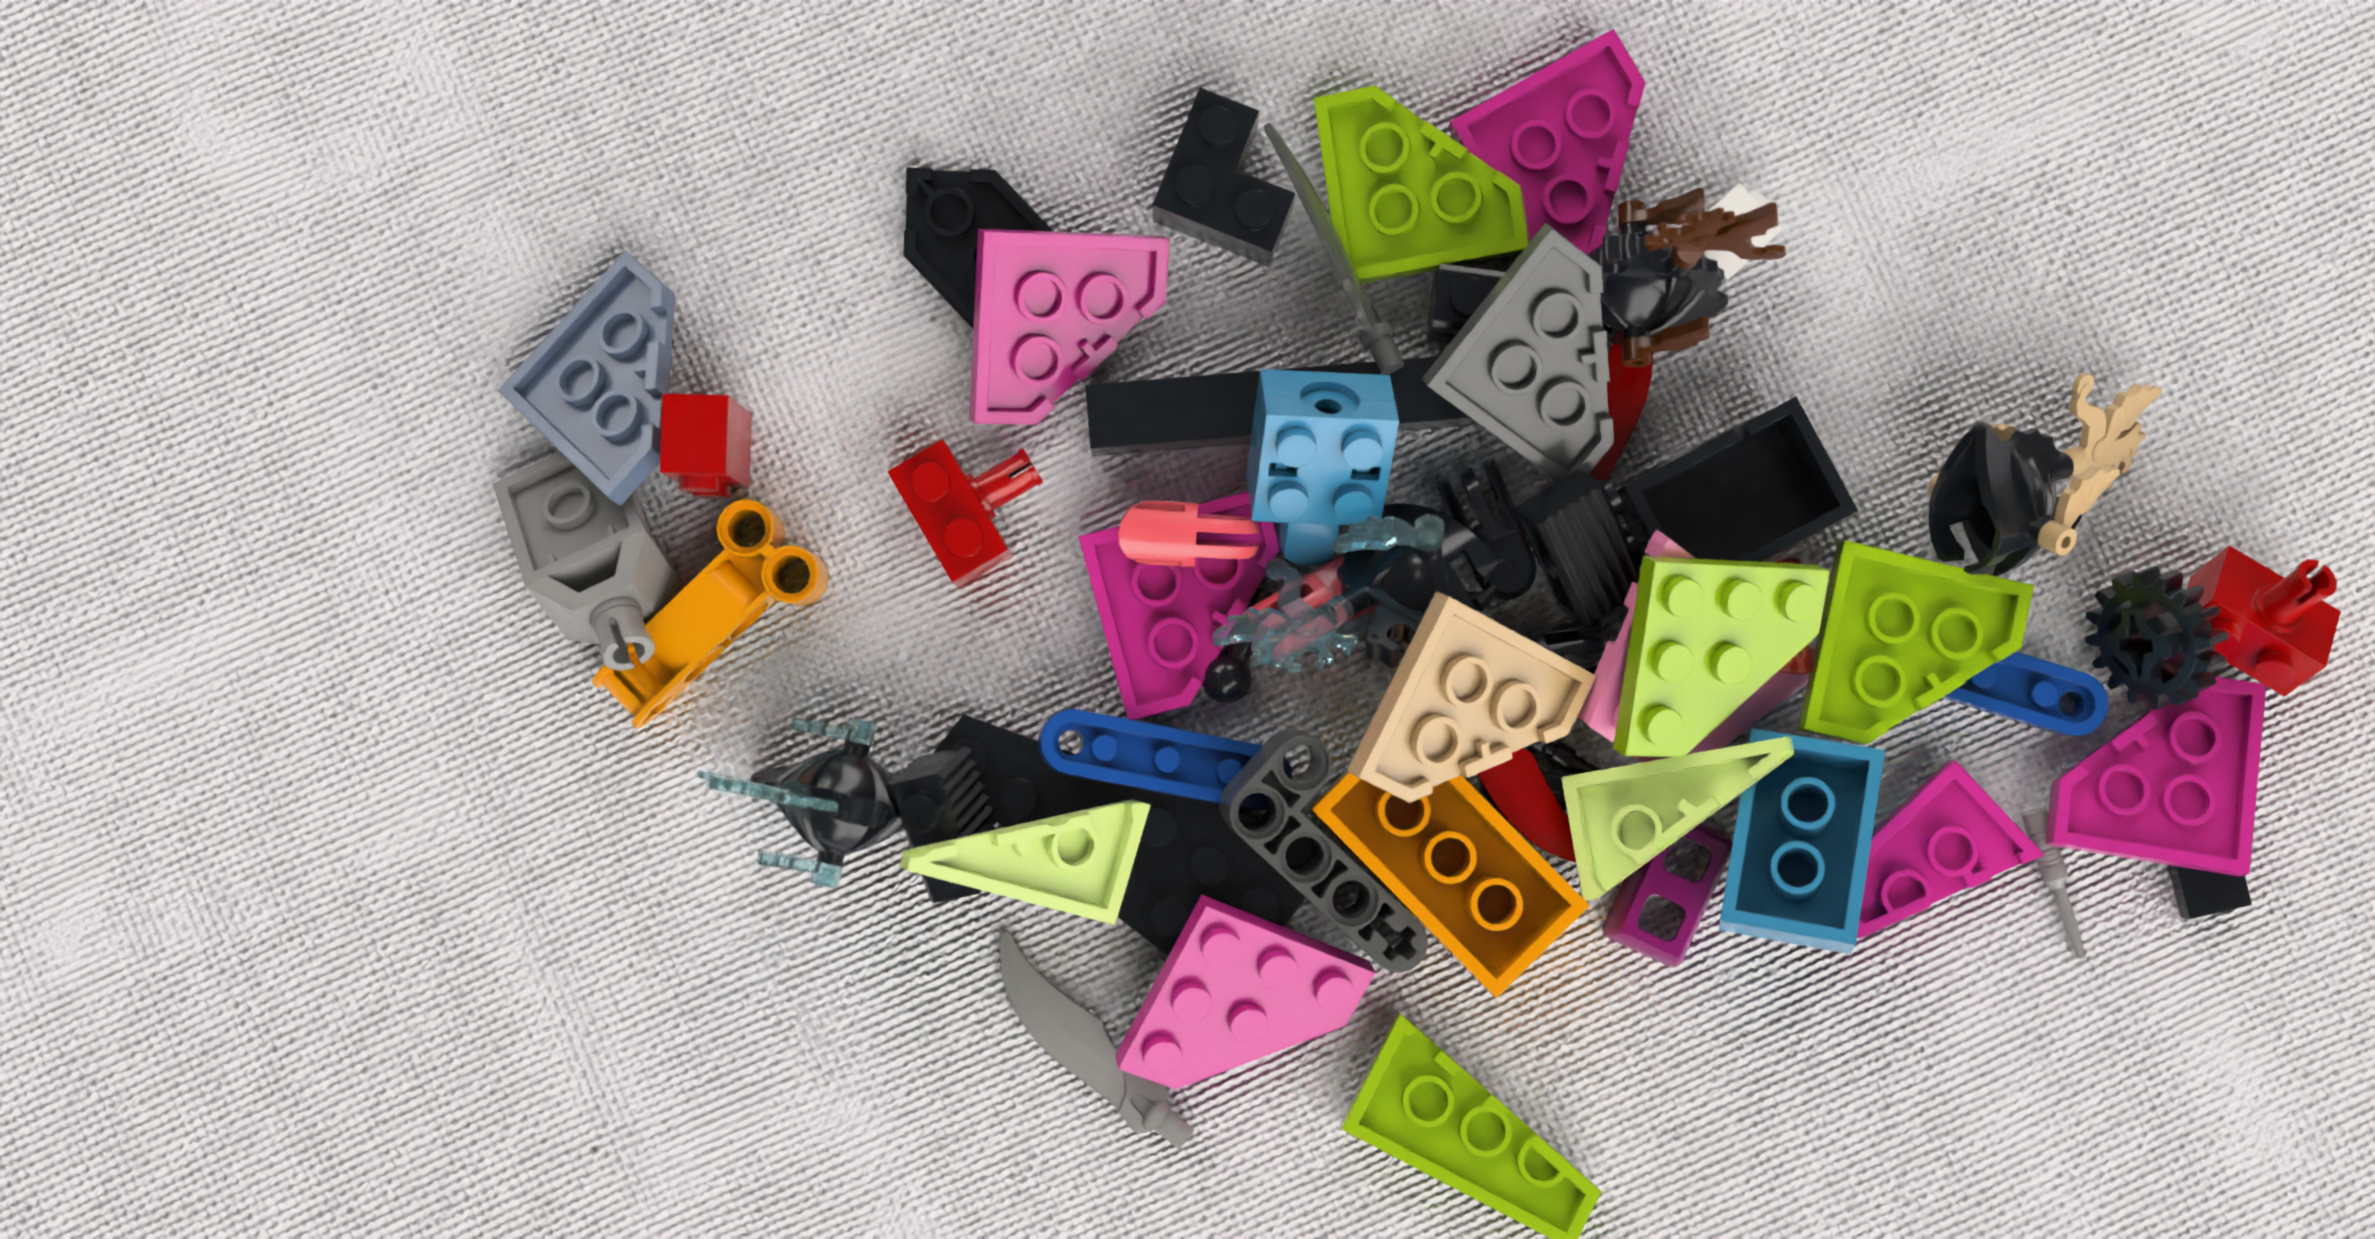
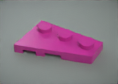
M1948 760L1873 830L1857 938L1861 939L1931 907V904L1963 889H1971L1991 880V877L2018 864H2026L2044 856V854L1956 760Z

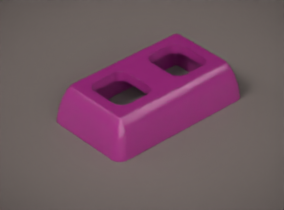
M1700 823L1683 836L1707 847L1710 852L1709 861L1701 878L1696 882H1690L1667 871L1664 866V860L1669 851V846L1624 879L1602 928L1606 938L1669 967H1677L1683 962L1729 860L1733 840L1729 835L1703 823ZM1651 895H1659L1683 908V919L1671 940L1660 939L1643 931L1638 926V917L1647 898Z

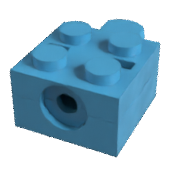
M1260 369L1246 471L1251 519L1258 522H1278L1279 545L1284 557L1298 565L1313 566L1331 560L1338 548L1341 525L1380 526L1399 426V416L1390 375Z

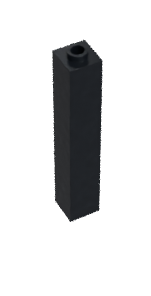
M1439 356L1403 359L1404 366L1388 374L1391 378L1399 416L1397 432L1464 427L1472 422V418L1429 388L1423 381V376ZM1375 361L1275 369L1381 375ZM1260 371L1085 385L1092 456L1250 444Z

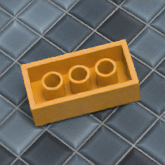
M1346 770L1308 809L1494 997L1498 998L1590 906L1462 775L1432 787V794L1410 803L1354 776Z

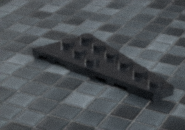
M965 714L961 716L933 752H941L962 746L973 750L969 758L977 762L974 770L981 773L978 781L985 785L982 793L990 797L986 805L994 809L991 817L998 820L997 823L1004 828L1129 799L1150 804L1151 806L1118 918L1167 956H1169L1201 895L1283 927L1306 899L1227 826L1221 817L1218 804L1057 773L1042 760L1038 750V740ZM1061 749L1067 755H1074V753ZM1238 812L1239 820L1242 824L1250 825L1260 821V819ZM1300 837L1290 843L1285 856L1289 867L1303 866L1309 861L1314 848L1310 837Z

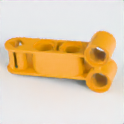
M748 499L734 501L726 506L719 515L716 527L718 539L725 549L645 625L655 646L652 657L642 664L637 657L633 642L628 643V650L635 668L613 670L604 665L593 677L592 683L596 688L604 686L634 717L631 724L636 729L645 726L660 714L777 600L796 606L811 605L819 600L827 590L829 576L827 567L822 559L813 552L792 545L782 547L786 534L784 522L778 513L771 508ZM760 514L766 527L764 537L755 546L745 548L738 539L739 524L749 515ZM802 559L809 567V582L798 593L790 594L782 585V570L792 560Z

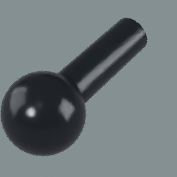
M1257 588L1247 609L1272 594ZM1243 615L1225 653L1219 654L1206 669L1202 687L1212 700L1229 704L1239 701L1247 694L1252 681L1248 662L1260 640L1257 632L1270 618L1255 626H1250Z

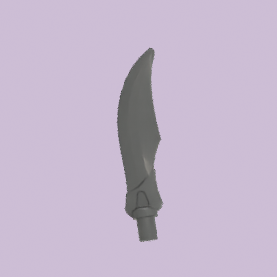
M1272 124L1264 125L1265 133L1275 148L1322 245L1342 281L1341 284L1364 330L1359 336L1363 349L1370 350L1381 375H1388L1404 366V361L1393 340L1396 333L1392 324L1381 321L1371 299L1365 293L1323 203L1301 165Z

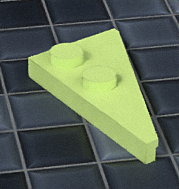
M1789 736L1687 754L1684 757H1670L1561 777L1582 898L1585 901L1600 898L1795 754L1792 738Z
M1129 799L911 848L903 851L899 867L914 873L1115 925L1151 805Z

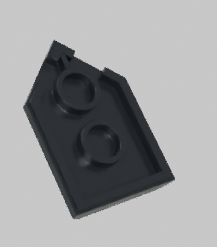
M906 167L907 200L903 256L973 329L978 229L1053 230L996 170L939 171L932 168Z

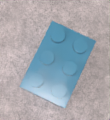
M1751 728L1749 743L1789 736L1792 738L1795 754L1740 795L1719 930L1851 954L1856 946L1885 750Z

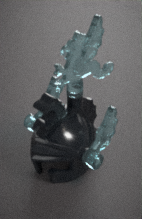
M1407 503L1386 504L1383 508L1382 518L1371 515L1364 522L1349 523L1348 532L1339 535L1334 541V551L1336 553H1344V562L1337 569V577L1342 584L1340 595H1336L1317 609L1312 608L1300 598L1303 578L1299 572L1289 567L1288 563L1284 560L1272 559L1266 563L1264 572L1273 580L1284 579L1286 581L1278 596L1279 611L1270 607L1261 611L1249 607L1242 615L1228 616L1226 625L1218 628L1212 635V643L1217 647L1241 642H1253L1251 651L1256 654L1254 656V663L1256 665L1271 664L1276 669L1283 668L1285 672L1295 674L1301 671L1302 666L1301 663L1295 664L1292 661L1294 659L1302 661L1303 654L1306 652H1315L1318 655L1316 667L1319 670H1323L1326 663L1334 664V655L1328 652L1327 646L1334 645L1340 648L1347 656H1351L1352 646H1357L1358 641H1366V657L1368 660L1381 661L1386 666L1395 668L1398 665L1399 646L1395 642L1401 641L1410 645L1435 592L1447 595L1479 612H1482L1497 594V586L1492 585L1485 591H1467L1449 563L1464 554L1473 570L1476 581L1484 586L1499 570L1500 562L1475 534L1455 519L1421 505ZM1364 609L1368 610L1365 614L1349 622L1353 619L1354 616L1362 612Z
M791 716L788 728L845 740L843 749L827 751L800 763L756 772L751 775L750 781L711 771L698 770L697 777L707 780L706 786L709 789L759 797L769 800L779 807L800 836L818 851L817 859L813 860L786 853L759 850L756 862L763 866L812 872L810 882L813 884L838 888L843 869L844 855L867 849L886 839H890L892 835L904 828L887 784L893 781L891 775L879 763L868 757L870 747L873 744L877 727L876 723L849 718L847 728Z

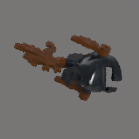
M1696 188L1678 197L1660 201L1655 207L1648 209L1646 208V203L1637 200L1625 201L1618 205V228L1620 229V235L1603 236V244L1591 251L1588 256L1602 266L1603 293H1600L1602 325L1606 330L1607 342L1622 345L1623 366L1631 368L1648 366L1651 364V351L1682 350L1685 347L1697 346L1699 341L1709 339L1708 317L1727 306L1728 295L1715 289V287L1722 285L1721 280L1724 278V270L1718 267L1717 261L1708 259L1703 254L1706 250L1730 251L1739 258L1747 260H1775L1786 256L1785 246L1768 245L1756 247L1751 241L1752 237L1766 235L1767 230L1778 226L1777 202H1770L1750 212L1736 216L1735 211L1724 212V208L1721 207L1711 211H1704V188ZM1668 224H1675V225H1681V224H1682V227H1679V228L1669 227ZM1647 225H1657V227L1653 228V233L1646 231Z

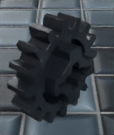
M2151 566L2138 572L2131 571L2111 580L2112 586L2096 592L2094 596L2101 606L2087 611L2085 618L2097 626V632L2086 636L2085 643L2099 647L2101 655L2096 657L2092 665L2094 669L2109 668L2112 675L2109 677L2107 686L2111 690L2126 685L2128 687L2127 698L2129 703L2134 705L2148 698L2151 708L2158 710L2172 703L2175 707L2199 697L2198 692L2214 686L2217 681L2210 671L2226 665L2227 661L2223 655L2214 650V645L2227 640L2228 634L2227 632L2212 628L2210 620L2216 618L2220 614L2218 606L2205 609L2202 607L2199 600L2203 595L2204 588L2200 584L2185 590L2182 588V572L2176 570L2162 576L2158 566Z

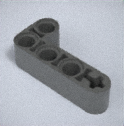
M1289 728L1278 731L1267 740L1226 785L1219 802L1222 819L1231 830L1381 967L1388 971L1399 973L1412 970L1421 963L1427 952L1428 939L1423 926L1300 812L1322 788L1331 774L1332 759L1330 751L1323 742L1302 730ZM1304 744L1310 751V765L1301 775L1289 777L1284 773L1283 769L1284 756L1293 746ZM1254 793L1264 794L1268 804L1264 817L1254 824H1242L1239 820L1238 811L1243 799ZM1300 837H1310L1314 848L1309 861L1303 866L1289 867L1285 856L1290 843ZM1345 881H1357L1359 895L1355 903L1346 909H1334L1332 899L1336 888ZM1376 916L1393 928L1401 938L1399 944L1394 948L1375 929L1368 925Z

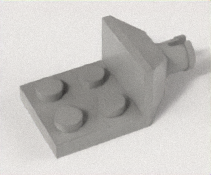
M561 452L493 483L525 587L568 640L600 644L603 662L608 668L613 670L635 668L628 650V643L633 642L639 661L642 664L647 662L652 657L655 646L650 633L647 632L645 623L650 621L674 598L683 587V583L677 571L652 537L636 492L634 491L623 505L619 506L608 498Z

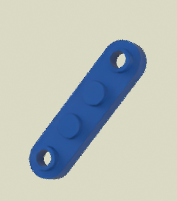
M2014 652L2002 661L1992 664L1968 679L1962 686L1942 697V699L2063 736H2079L2091 733L2102 724L2108 711L2106 691L2102 684L2093 676L2019 652ZM2064 693H2069L2075 701V709L2069 716L2062 713L2059 707L2060 697Z
M1077 709L1064 710L1051 716L1043 724L1038 736V750L1042 760L1057 773L1217 804L1220 802V796L1226 785L1263 746ZM1064 731H1073L1080 738V749L1074 755L1065 754L1059 747V738ZM1284 756V773L1289 777H1293L1291 766ZM1254 793L1244 798L1239 808L1266 810L1268 804L1264 794Z

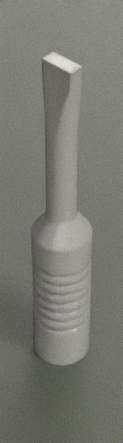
M2042 807L2026 811L2021 815L2029 839L2044 854V856L2036 859L2042 880L2053 890L2066 933L2076 957L2079 959L2085 958L2079 927L2065 887L2068 872L2059 850L2060 848L2045 845L2048 823L2047 808Z

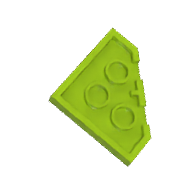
M1374 85L1314 98L1331 221L1361 284L1435 271L1440 263L1462 266L1520 255L1530 243L1523 190L1520 185L1470 153L1467 148L1428 121H1424L1399 104L1389 94Z
M1847 540L1839 542L1836 548L1820 631L1817 636L1797 730L1856 745L1871 743L1890 731L1889 729L1917 711L1927 708L1965 684L1971 677L2021 649L2034 585L1988 574H1968L1963 571V568Z
M1642 556L1613 749L1625 756L1684 757L1819 634L1830 570L1812 564Z

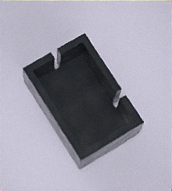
M1797 396L1617 490L1624 506V511L1621 514L1639 544L1650 540L1654 532L1658 530L1696 559L1762 562L1858 512Z

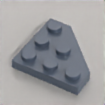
M626 250L498 390L592 483L619 506L623 505L660 464L662 394H669L675 293Z

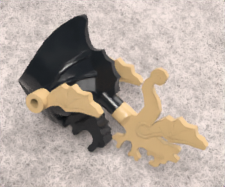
M2085 372L2079 374L2072 387L2073 394L2070 399V411L2083 424L2081 441L2079 446L2060 452L2055 448L2052 436L2040 434L2034 428L2018 431L2016 427L2003 423L1997 426L1983 422L1974 425L1958 442L1941 468L1940 473L1932 479L1929 485V495L1931 496L1928 516L1929 531L1937 559L1943 562L1964 560L1965 550L1957 542L1950 528V525L1962 522L1971 548L1979 561L1964 566L1963 571L1968 574H1988L1998 577L2027 562L2041 548L2060 556L2067 555L2076 543L2077 534L2075 528L2080 522L2082 514L2090 510L2105 489L2110 490L2112 488V482L2120 474L2129 470L2132 464L2131 459L2137 453V446L2146 437V433L2140 431L2142 423L2136 422V420L2162 393V388L2150 384L2142 386L2134 383L2126 392L2117 393L2113 403L2107 406L2103 412L2100 407L2086 402V396L2091 393L2094 386V376ZM2073 477L2069 487L2061 492L2060 497L2056 496V481Z

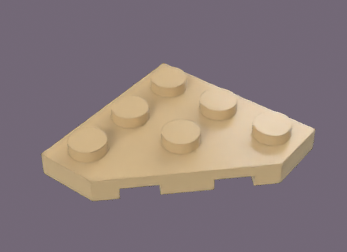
M1435 592L1347 772L1407 802H1414L1432 794V787L1459 775L1469 778L1513 759V752L1540 741L1547 744L1568 735L1597 676L1442 593Z

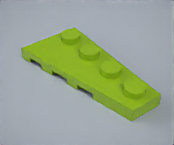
M1399 1011L1397 1012L1340 1124L1341 1129L1550 1239H1578L1602 1191Z

